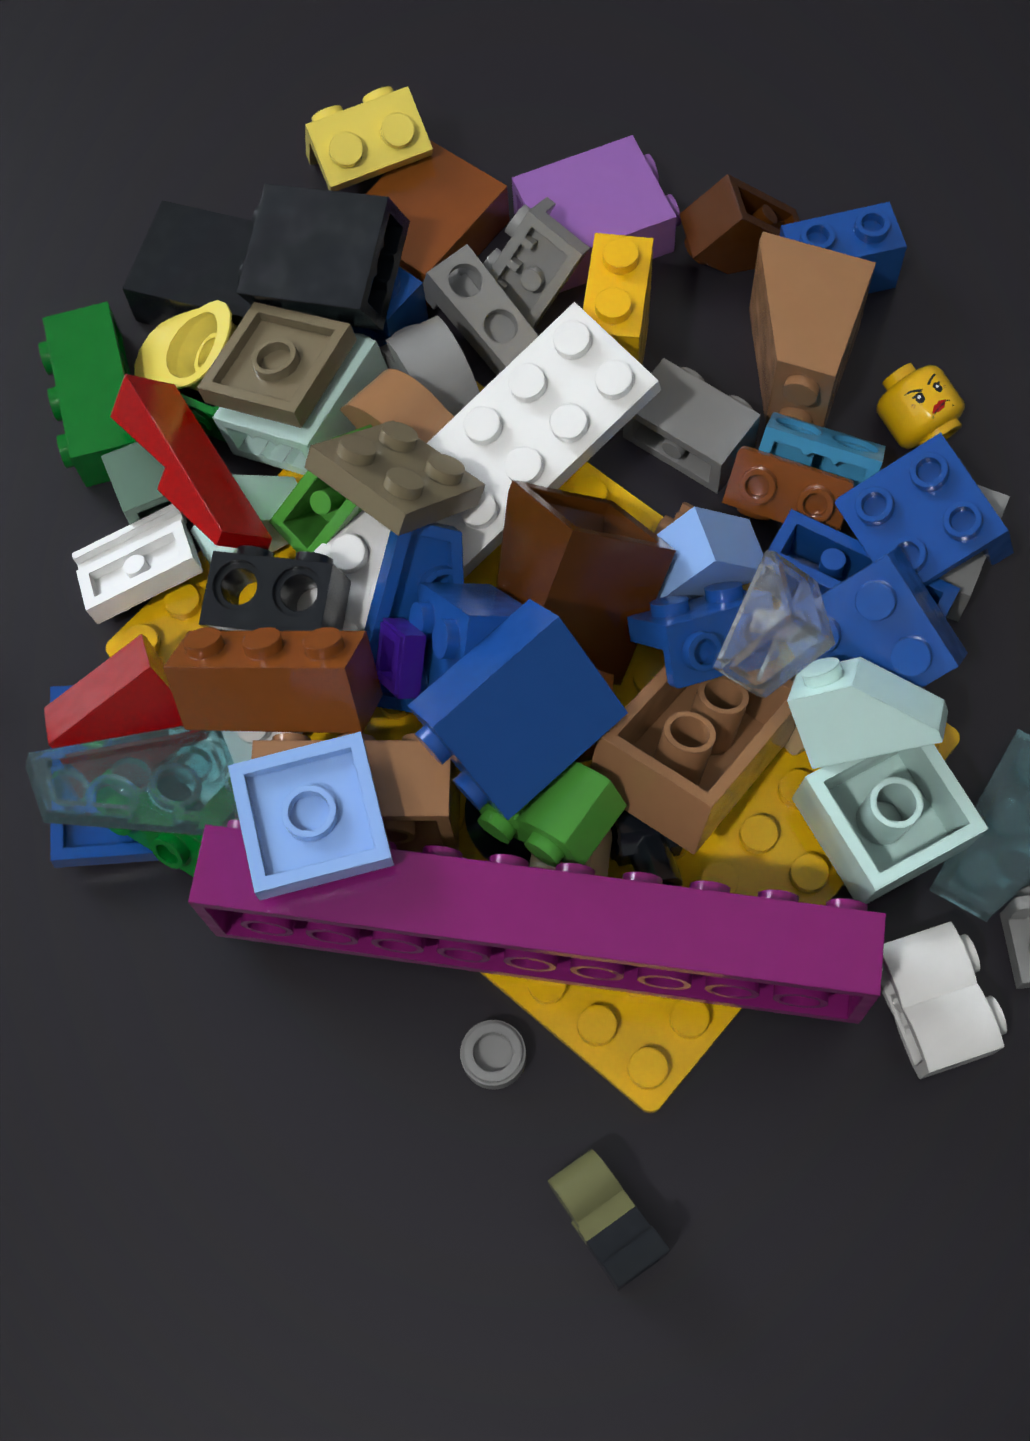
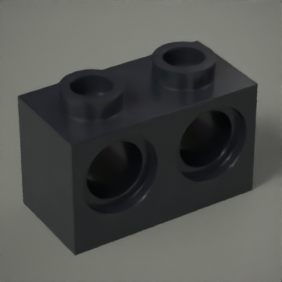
M249 545L238 546L236 553L213 551L199 625L203 628L214 627L220 631H253L263 627H273L279 631H313L323 627H334L343 631L351 580L333 564L331 557L320 553L300 551L296 553L295 559L274 557V553L267 549ZM257 582V590L254 596L248 602L239 605V596L242 590L247 585ZM317 588V597L314 603L303 611H297V603L300 596L309 589Z

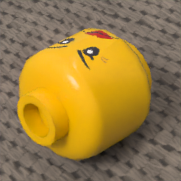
M908 363L894 371L882 382L887 391L879 399L876 411L902 448H917L940 432L947 440L962 427L958 419L965 409L964 400L939 367L927 365L916 370L912 363Z

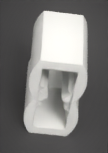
M951 921L884 943L881 991L895 1018L899 1035L919 1079L993 1055L1004 1048L1001 1035L1007 1033V1023L1003 1011L997 1000L993 996L985 997L978 985L975 973L980 971V960L976 948L968 935L963 934L959 936Z

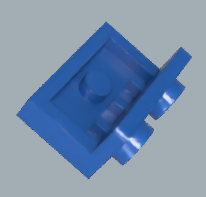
M729 581L708 585L704 588L705 596L688 600L686 596H669L655 599L650 602V611L627 616L630 641L663 650L667 682L675 688L680 689L779 660L783 656L777 597L743 590L741 582Z

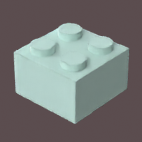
M934 744L822 767L805 776L791 798L852 898L865 904L966 850L989 829Z

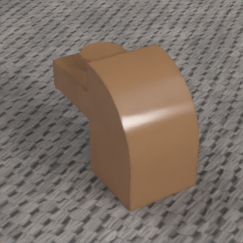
M386 369L340 409L356 429L370 424L376 426L394 420L413 428L417 432L418 438L425 443L431 440L454 418L426 387L410 375L396 369Z

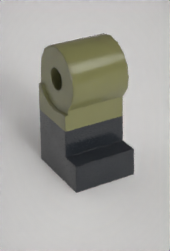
M593 1149L588 1150L547 1180L554 1194L572 1219L571 1224L617 1292L669 1253V1247L654 1227L649 1225L613 1173Z

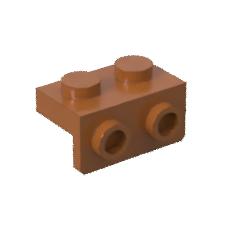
M742 446L737 452L722 503L736 507L738 512L750 518L758 520L772 519L784 523L789 512L793 509L837 531H841L845 519L836 507L835 501L838 497L854 488L855 483L853 480L758 449Z

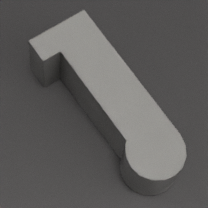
M468 244L426 273L423 281L426 301L433 309L439 307L496 376L538 337L534 329Z

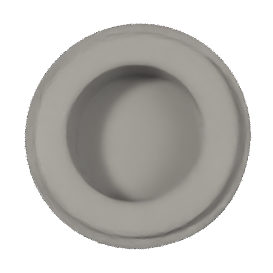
M500 1020L480 1022L467 1032L462 1041L460 1059L464 1071L472 1082L482 1088L496 1090L508 1087L521 1076L526 1065L527 1055L523 1038L512 1025Z

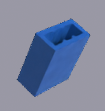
M531 599L527 600L503 623L407 705L423 725L415 733V736L441 765L450 758L461 773L453 779V782L464 796L478 810H481L487 803L490 804L506 820L513 817L628 714L625 707L561 618Z

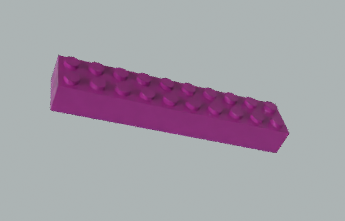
M229 820L227 827L205 824L188 899L191 907L215 936L854 1024H859L880 997L886 913L867 911V904L853 899H830L826 901V905L799 902L798 895L783 890H762L758 892V896L730 893L731 888L729 886L714 881H694L690 883L688 888L665 885L661 877L646 872H626L622 875V879L597 876L593 868L577 863H560L556 865L555 870L528 867L529 862L514 855L494 854L489 856V861L462 858L463 854L460 851L450 847L429 845L425 846L421 853L398 850L397 845L389 841L394 866L259 901L254 893L239 820Z

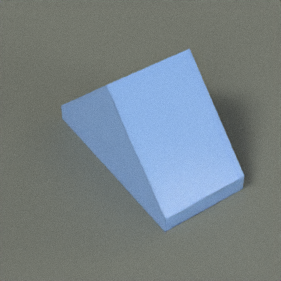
M694 506L657 534L658 537L674 548L676 552L656 599L669 596H686L688 600L705 596L704 588L711 584L737 581L745 585L769 578L770 569L749 519Z

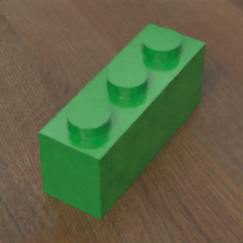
M107 301L43 317L47 341L38 343L45 371L48 375H54L56 385L47 389L50 406L55 419L63 421L65 431L64 434L57 435L59 452L67 469L75 467L86 487L110 481L101 458L102 455L137 442L110 417L124 375H131L122 332Z

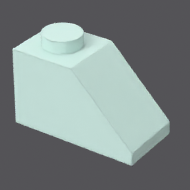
M827 657L809 663L801 671H797L787 699L812 769L942 743L948 716V709L944 699L862 657L839 661L835 657Z

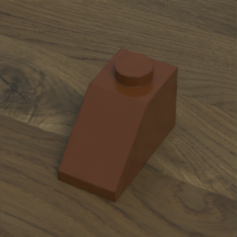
M729 174L724 176L679 214L686 235L684 243L689 255L697 263L709 265L726 274L755 269L762 232L779 236L781 225L800 221L795 208Z

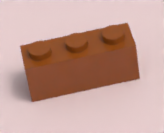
M204 627L188 631L163 666L185 730L363 733L383 696L367 631H340L334 627H323L313 631H279L273 627H263L253 631H220L214 627Z

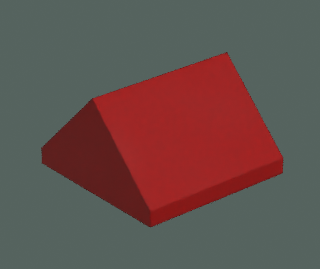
M140 634L44 707L48 745L96 794L98 780L106 772L112 773L136 789L211 732L208 730L184 729L163 668L165 663L143 634Z

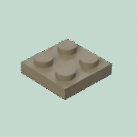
M254 302L197 386V389L207 404L302 428L356 343L357 338L350 323Z
M394 420L310 445L304 466L312 474L398 536L478 506L486 485L468 473L459 460L449 455L441 454L418 438V434L413 428Z

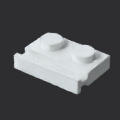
M173 504L72 553L73 560L79 569L76 573L85 609L97 624L128 611L132 607L174 586H178L203 572L192 535L186 526V517Z

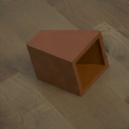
M512 480L507 497L496 588L522 604L531 599L558 615L596 669L613 674V685L621 686L638 644L630 641L627 616L650 611V602L657 598L676 550L613 501Z

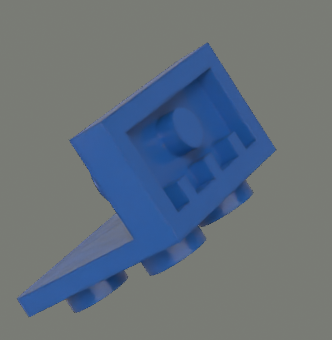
M941 432L844 493L835 501L839 512L872 562L900 546L925 586L980 552L984 553L992 566L1014 553L1009 530Z

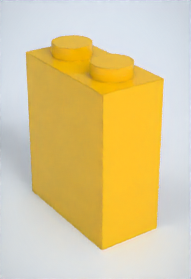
M595 233L583 310L643 365L649 325L654 238Z

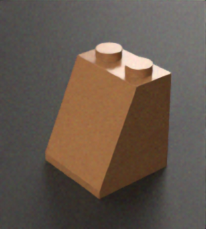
M762 232L758 246L749 313L765 424L768 423L772 413L776 412L825 427L859 331L876 262Z

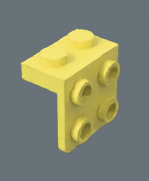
M391 86L378 88L365 95L361 104L345 110L340 105L324 108L312 116V122L305 124L306 156L310 165L319 164L330 191H339L432 156L433 147L408 86L396 91Z

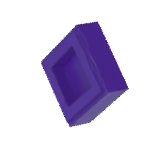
M383 618V621L380 623L376 661L379 682L398 699H415L420 695L427 635L405 618Z

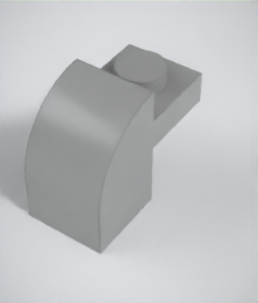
M438 315L420 324L410 325L398 330L390 338L386 339V345L380 347L388 369L402 371L416 379L454 417L480 393L464 353L448 326Z

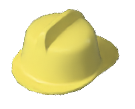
M216 300L200 308L175 315L159 324L148 335L139 349L134 364V376L175 384L177 389L189 388L198 391L197 386L237 328L232 322V312L228 304Z

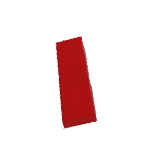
M125 374L110 417L165 467L157 490L215 545L231 548L249 545L268 550L272 541L271 535L175 384Z

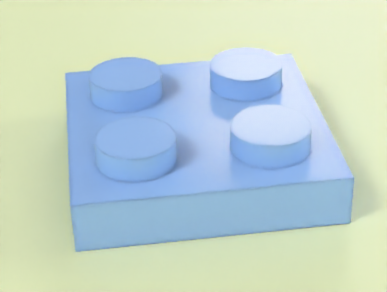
M361 732L228 765L254 893L259 901L394 866Z

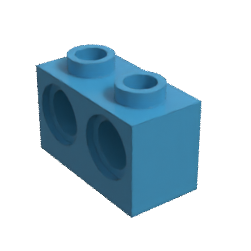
M773 412L766 425L759 450L854 481L855 486L880 471L886 446Z

